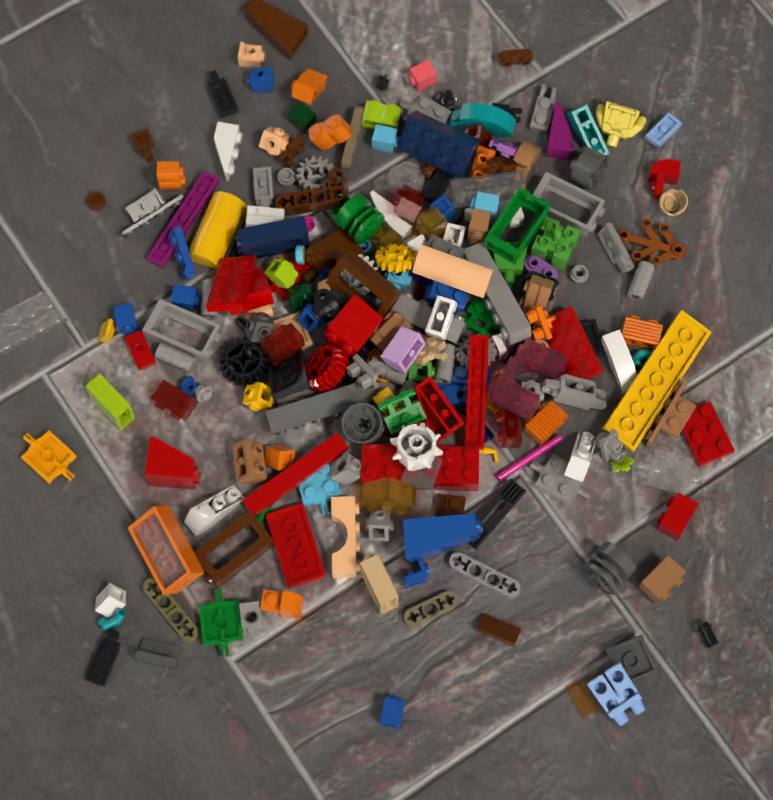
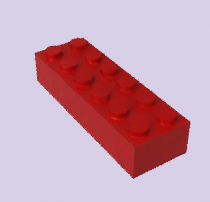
M362 444L361 488L478 491L479 447L436 446L443 451V454L435 456L430 469L426 467L416 471H409L399 459L393 460L392 457L397 453L395 445Z

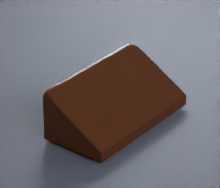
M484 613L477 628V632L512 647L515 646L521 628Z

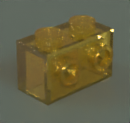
M435 206L429 211L422 212L417 219L416 236L418 237L422 234L427 242L431 234L443 238L446 230L447 219Z

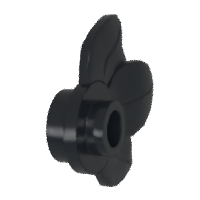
M320 289L314 295L313 315L318 321L322 320L325 315L335 318L340 312V305L347 303L349 299L342 291L336 290L331 292L328 289Z

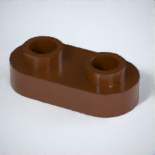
M530 49L504 50L497 55L498 63L504 67L511 65L526 66L533 61V52Z

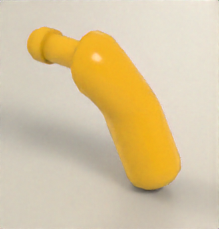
M484 446V450H479V453L493 454L494 462H499L498 450Z

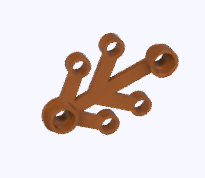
M648 218L642 219L640 228L646 232L649 239L631 235L626 229H621L617 232L624 246L631 242L648 247L642 251L635 250L632 252L631 260L634 263H639L643 258L659 250L666 253L660 256L653 255L650 257L649 263L653 264L654 268H657L661 263L669 259H683L687 252L686 247L682 243L674 240L669 232L670 226L666 223L659 225L658 233L664 236L668 244L660 241L651 227L652 221Z

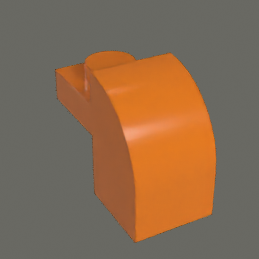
M263 590L260 610L279 613L282 618L301 620L304 597L285 590L283 592Z

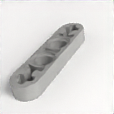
M457 552L450 556L449 567L454 572L506 598L513 599L519 595L520 584L515 579L463 553ZM458 558H460L461 563L464 565H466L467 562H469L470 564L467 567V571H464L465 566L461 564L455 566V562L453 561V559L457 560ZM471 567H479L481 574L473 576L470 573ZM491 575L497 576L499 578L498 584L491 585L488 582V577ZM502 580H505L504 585L510 587L511 584L514 585V589L516 590V592L512 591L511 593H508V588L505 586H503L502 589H500L499 587L502 584Z

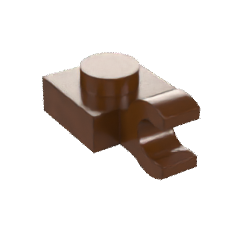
M145 129L131 134L137 153L143 151L147 163L154 161L150 148L155 146L149 130Z
M298 134L287 146L286 152L279 157L280 163L285 159L289 160L287 162L288 168L292 167L295 157L301 155L305 149L302 136Z
M505 156L493 157L486 161L490 167L485 168L483 171L488 175H492L496 171L500 173L515 172L517 164Z

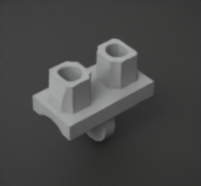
M358 354L353 356V363L346 367L348 375L354 378L360 374L361 376L357 378V382L363 390L370 386L374 389L379 387L376 380L381 373L379 370L381 363L377 359L372 361L368 359L365 362Z
M612 429L610 434L603 432L596 436V445L601 448L603 459L606 462L612 459L614 462L619 463L625 457V453L621 450L623 442L619 440L618 432L615 429Z

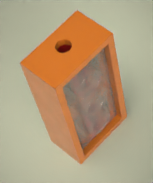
M169 506L152 507L128 527L163 595L178 594L205 573Z

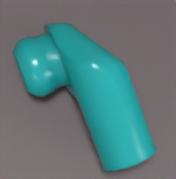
M640 349L631 356L635 368H640L642 361L648 359L653 350Z
M118 608L111 619L108 620L107 617H103L98 621V625L105 631L115 628L121 624L126 616V611Z

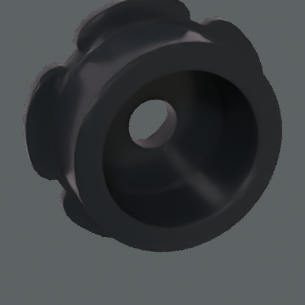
M379 75L376 89H379L381 92L383 89L387 90L389 84L387 75Z

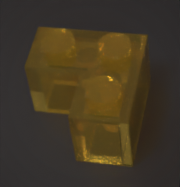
M390 477L363 483L360 487L359 507L367 509L368 512H371V510L391 509L396 514H406L407 511L415 510L416 487Z

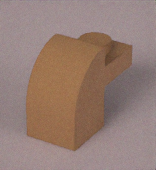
M527 140L524 141L513 159L514 163L517 164L516 171L509 172L508 176L525 183L532 166L538 160L542 147Z

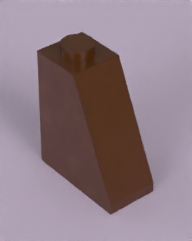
M340 228L310 246L307 250L306 260L317 271H322L337 264L336 259L341 253L345 254L352 250L357 255L362 254L363 257L366 253L346 231Z

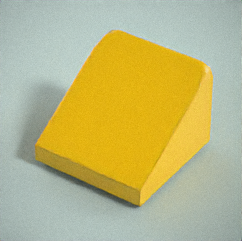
M109 318L102 323L98 336L99 342H112L115 331L113 319Z

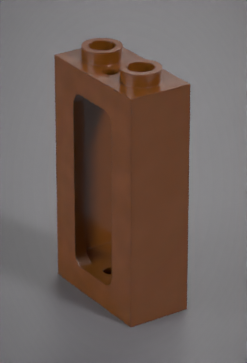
M352 250L345 254L341 253L336 259L337 264L328 272L327 275L329 277L325 283L333 290L345 293L349 300L355 294L385 318L397 303L402 292ZM343 269L347 270L382 300L379 309L339 276Z
M249 511L194 553L207 574L204 576L211 586L215 584L219 589L275 545L271 536ZM246 526H249L259 540L221 569H214L207 560V556Z

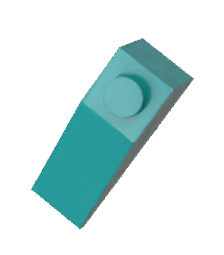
M587 104L564 114L572 132L583 147H589L605 156L610 154Z

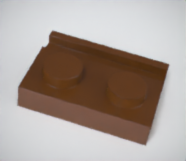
M438 493L435 517L464 514L466 497L441 495Z

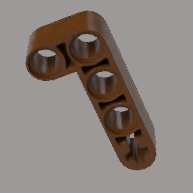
M333 168L327 175L328 187L281 194L276 198L275 205L277 208L285 209V216L342 207L349 200L347 178L341 169ZM341 176L339 181H334L336 177ZM338 194H343L341 198L335 199ZM320 197H325L323 201L318 202ZM307 199L305 204L300 205L302 200Z

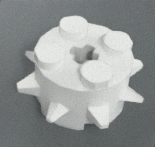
M421 423L419 426L417 424L403 425L399 437L390 439V442L397 447V453L392 457L393 460L399 459L409 471H416L426 467L430 469L435 456L443 454V451L436 447V440L440 437V434H434L430 428H425V423Z

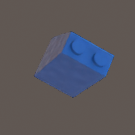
M473 513L403 520L406 560L411 564H415L419 559L423 561L480 539V533H483L481 519Z

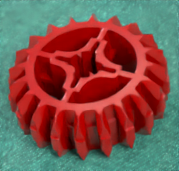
M328 342L326 345H321V348H317L312 357L308 359L306 366L310 388L315 391H330L345 376L346 367L350 363L348 360L349 355L345 354L337 344Z

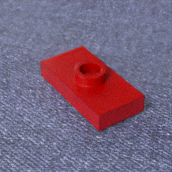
M142 330L124 337L139 371L156 364Z

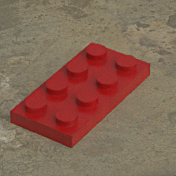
M256 255L225 257L219 260L206 304L207 312L245 309L257 265Z
M569 306L554 314L556 319L551 321L553 328L550 329L553 338L546 341L562 374L590 380L604 373V369L574 308Z
M303 503L265 514L288 589L326 578Z

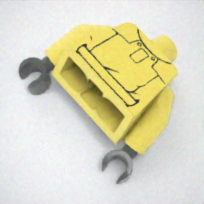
M597 98L595 116L598 127L602 129V133L609 135L606 142L607 146L616 148L619 138L627 140L628 137L635 136L642 130L651 116V113L648 116L643 115L644 110L640 112L610 103L608 99L601 103L599 98Z

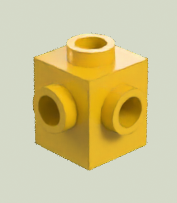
M261 382L246 385L243 404L249 406V409L253 411L271 408L273 397L271 396L269 386Z

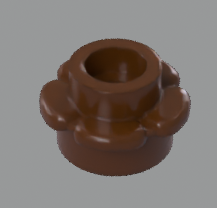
M426 164L422 170L423 178L431 180L438 168L431 164Z

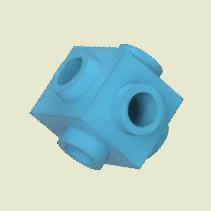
M406 269V272L395 273V271L388 273V270H386L384 277L398 288L402 294L406 291L407 286L410 287L412 276H410V270Z

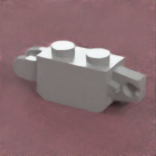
M565 374L561 375L558 379H545L541 384V391L551 394L554 402L589 410L590 407L603 410L607 407V403L603 401L606 398V392L597 389L593 381Z

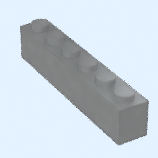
M481 242L465 248L463 260L493 270L488 289L484 295V303L487 310L492 311L495 324H499L502 337L507 339L510 345L531 337V325L487 248L483 247L484 243Z

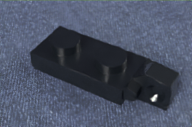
M216 70L209 72L212 81L209 83V89L222 118L238 113V106L226 79H220Z
M111 629L107 639L103 638L85 677L86 681L102 687L106 686L120 652V643H117L120 636L119 631Z

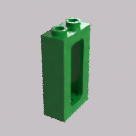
M518 188L485 237L483 247L516 264L549 215L551 205L546 200L533 196L530 191ZM524 207L533 212L536 217L516 247H513L499 238L518 210Z

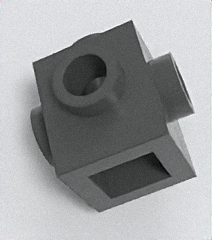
M251 312L250 318L246 322L245 333L251 342L268 343L271 333L274 332L275 324L269 314L265 312Z

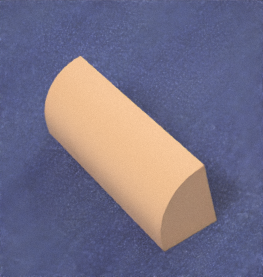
M421 245L412 272L484 298L493 270Z

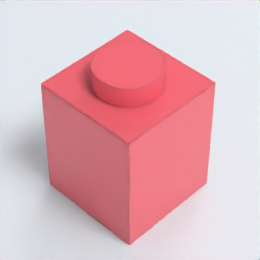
M429 60L410 68L408 80L412 87L415 86L416 90L420 91L437 83V73Z

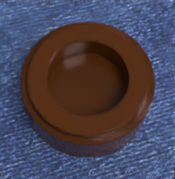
M92 192L87 197V204L91 210L99 211L105 207L106 200L102 193Z

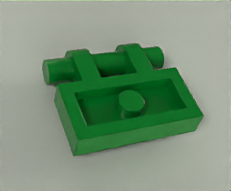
M479 297L475 298L466 311L471 317L461 316L467 325L466 328L468 330L472 329L479 335H489V338H492L494 335L489 331L493 330L498 333L501 329L499 324H495L492 311L487 310L484 300ZM476 321H479L480 323L484 324L485 326H484V327H481L480 325L476 324L475 322H476Z
M413 388L406 391L404 389L400 391V394L392 398L387 397L383 399V402L377 404L380 411L387 408L389 410V413L383 415V418L391 435L402 430L403 425L409 426L427 418L419 400L411 402L409 399L416 395ZM404 401V406L396 410L394 409L393 405Z

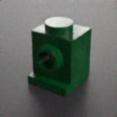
M309 283L287 288L293 313L303 309L309 303L311 305L314 304L316 292L315 289L311 290Z

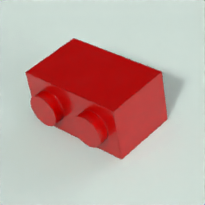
M680 492L675 497L671 496L666 504L669 509L666 513L662 512L657 520L659 523L657 530L678 541L699 503Z

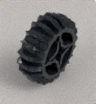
M245 336L243 341H240L237 337L236 343L230 340V347L224 345L225 352H220L221 358L218 360L219 364H221L219 369L223 372L224 378L228 377L229 383L234 381V385L237 386L241 382L242 387H245L248 382L249 385L253 384L254 380L260 382L259 377L265 378L264 372H268L267 364L270 363L268 359L269 353L265 352V346H261L259 342L247 341ZM248 351L254 352L258 357L249 355ZM244 356H246V362L244 363V368H243V360H244ZM230 366H234V368H239L241 370V373L234 371L233 369H231Z

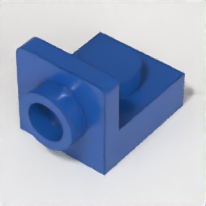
M422 559L417 561L419 572L416 570L410 571L403 577L405 589L428 582L430 570L427 563L423 564Z

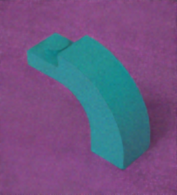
M482 103L462 104L461 109L452 111L449 126L455 129L470 126L481 127L489 130L496 137L502 138L513 135L516 119L506 111L495 106Z

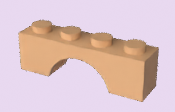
M355 496L331 497L332 521L341 525L348 536L345 545L339 551L332 554V577L356 578V572H360V560H356V552H360V540L356 541V533H360L359 521L356 522L355 515L359 514V503H355Z

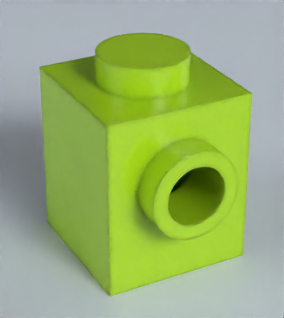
M275 258L264 272L280 288L292 286L299 274L294 269L292 263L285 259Z

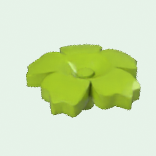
M625 455L619 463L611 460L610 465L613 472L618 473L620 469L621 471L628 472L634 460L632 457Z

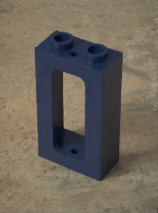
M304 216L238 229L239 236L236 237L239 256L256 255L257 259L295 252L297 245H304L305 249L310 247Z

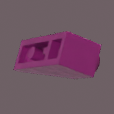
M556 101L546 157L568 160L569 154H573L574 143H571L572 134L560 102Z

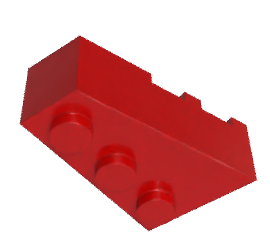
M429 376L414 387L421 407L427 417L425 419L426 426L434 434H440V437L436 440V445L466 424L433 377Z

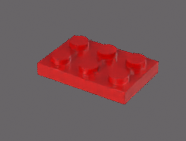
M708 401L696 406L681 432L698 466L701 467L734 454L735 449L711 402Z

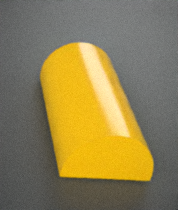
M221 191L213 194L188 249L192 262L217 270L219 260L225 257L240 221L246 213L247 205L241 199Z

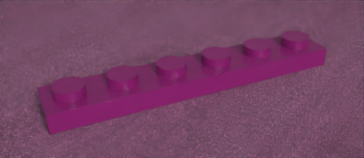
M206 171L202 172L147 256V261L164 269L175 252L174 245H171L169 241V232L173 228L181 226L185 237L220 183L218 177Z

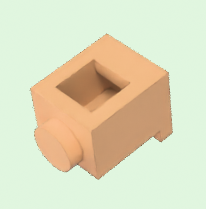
M240 42L238 53L239 66L249 68L260 67L261 62L265 61V51L262 50V46Z

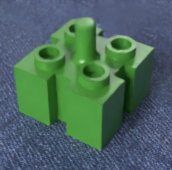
M546 217L541 227L540 235L537 236L532 246L530 256H538L544 261L549 259L552 266L565 270L571 253L579 241L581 230L569 225L565 229L560 226L559 221Z

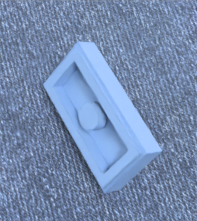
M668 112L645 135L644 139L659 149L681 127L682 122Z

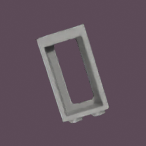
M548 172L544 174L533 193V196L542 199L546 192H551L589 211L591 215L586 224L553 208H550L549 215L547 216L559 221L560 225L564 227L569 225L581 230L580 235L586 238L590 232H594L597 226V218H602L606 210L604 208L605 200Z
M159 299L142 329L145 338L159 344L163 342L172 345V347L196 357L197 361L204 364L207 359H211L216 342L219 343L223 336L220 324L162 299ZM164 318L171 319L209 336L203 350L195 349L157 332Z

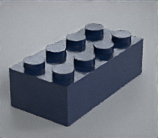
M415 110L406 120L397 148L462 179L470 170L480 140Z

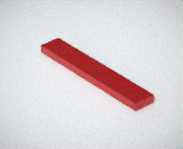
M470 335L465 447H479V450H484L489 335Z
M338 432L243 499V503L254 517L346 452L349 449L348 445Z

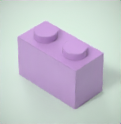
M401 326L383 351L381 358L387 367L405 374L426 343L420 333Z

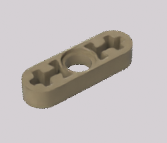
M445 591L408 609L404 614L405 624L410 628H416L455 609L458 602L457 595L452 591ZM447 596L449 599H454L452 600V605L445 603L442 605L443 610H440V606L437 600H439L441 604L445 602V597ZM432 604L436 607L437 611L430 615L426 613L425 607ZM419 609H422V614L425 617L424 619H422V615H420L416 618V622H413L412 620L408 621V619L410 618L409 614H413L414 616L420 614Z

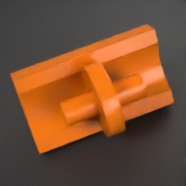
M481 145L478 146L470 177L488 182L490 175L486 174L483 170L490 167L486 161L495 157V149L485 148Z
M542 306L528 307L529 311L524 315L529 324L533 323L535 329L531 330L530 339L536 341L553 338L550 329L553 328L551 321L556 319L555 315H548L547 310H543Z

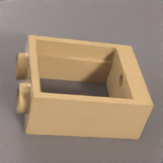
M371 554L364 557L362 562H360V573L380 615L399 607V596L379 555L373 556Z

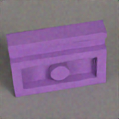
M499 137L491 139L489 147L496 146V150L501 151L500 154L508 158L515 156L520 147L506 140L500 141Z

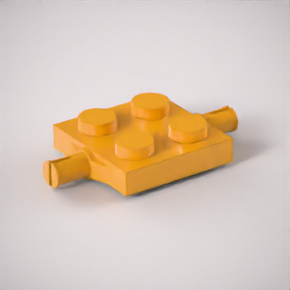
M48 430L38 439L32 437L30 433H26L27 437L24 435L23 439L30 444V447L21 458L48 484L61 474L68 481L72 480L71 477H75L67 468L77 458L76 454L52 432Z

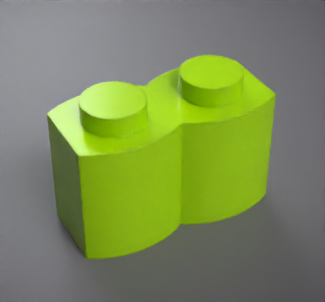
M377 100L366 101L362 126L375 129L376 124L397 129L402 108L396 104H382Z

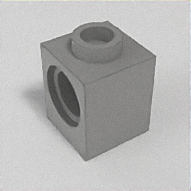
M347 453L331 462L330 478L346 486L361 478L362 462Z
M260 602L239 604L243 632L247 631L248 634H253L263 629ZM251 614L257 616L254 622L246 621V618Z

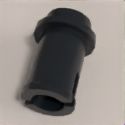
M707 621L697 626L699 629L697 632L701 633L707 648L719 644L711 628L712 624H709Z

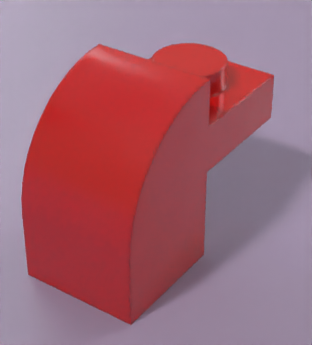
M663 159L652 166L648 181L652 182L651 191H654L653 198L660 199L664 184L677 185L680 176V160Z

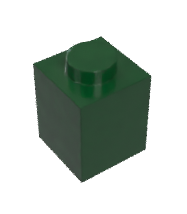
M301 101L297 105H293L288 111L289 122L303 134H306L308 129L317 123L316 113Z

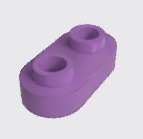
M533 255L525 260L524 269L527 273L529 271H536L543 275L550 273L552 275L550 277L558 278L556 269L540 257Z

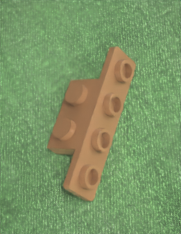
M684 380L682 385L678 383L673 392L675 397L673 400L669 398L664 407L666 412L664 415L660 414L655 422L657 427L655 430L651 429L646 437V440H648L646 447L650 448L660 430L676 439L680 435L696 408L695 404L680 397L686 388L687 380Z

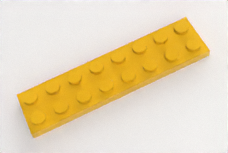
M683 310L679 311L601 430L610 434V431L615 429L618 432L619 440L623 442V446L630 452H634L712 332Z

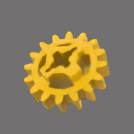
M396 243L393 245L387 244L386 248L380 247V250H377L375 255L377 267H381L382 271L388 270V273L395 271V273L406 272V269L411 270L416 260L414 249L410 250V246L404 247L403 244L397 246Z

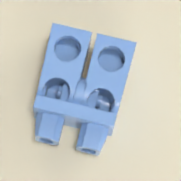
M620 662L604 672L615 690H612L602 674L589 681L587 685L610 718H614L621 726L629 721L624 713L625 709L631 707L635 715H638L645 708L641 701L642 697Z

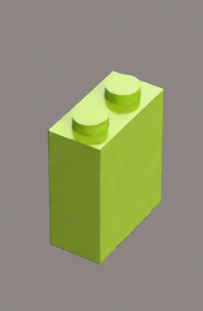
M101 374L92 377L87 382L85 387L91 400L120 430H123L136 419L131 405Z

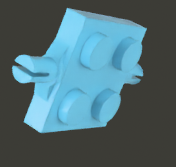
M331 462L299 485L304 506L320 505L322 515H326V512L327 515L330 514L328 502L331 501V497H342L339 483L330 478Z

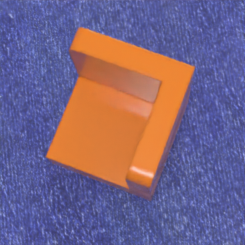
M283 444L266 446L265 465L279 471L285 470L294 464L295 449Z

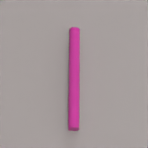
M560 434L556 435L497 474V479L501 482L561 442L563 438Z

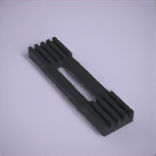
M512 478L505 484L478 518L483 521L502 499H505L508 504L488 527L483 529V533H480V539L469 542L472 547L477 549L526 493V489H523L522 486L520 487Z

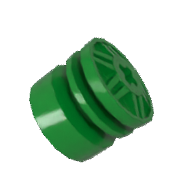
M358 194L342 206L335 217V223L343 231H349L348 235L357 244H362L379 230L385 216L378 212L376 207H371V202L366 197Z

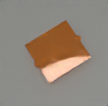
M598 672L567 687L573 699V705H576L582 718L603 708L587 685L589 681L599 676Z

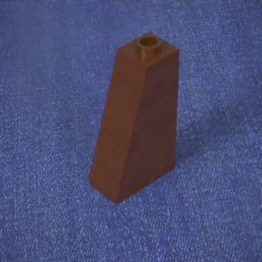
M251 0L245 6L246 19L288 60H291L309 35L308 24L262 0Z

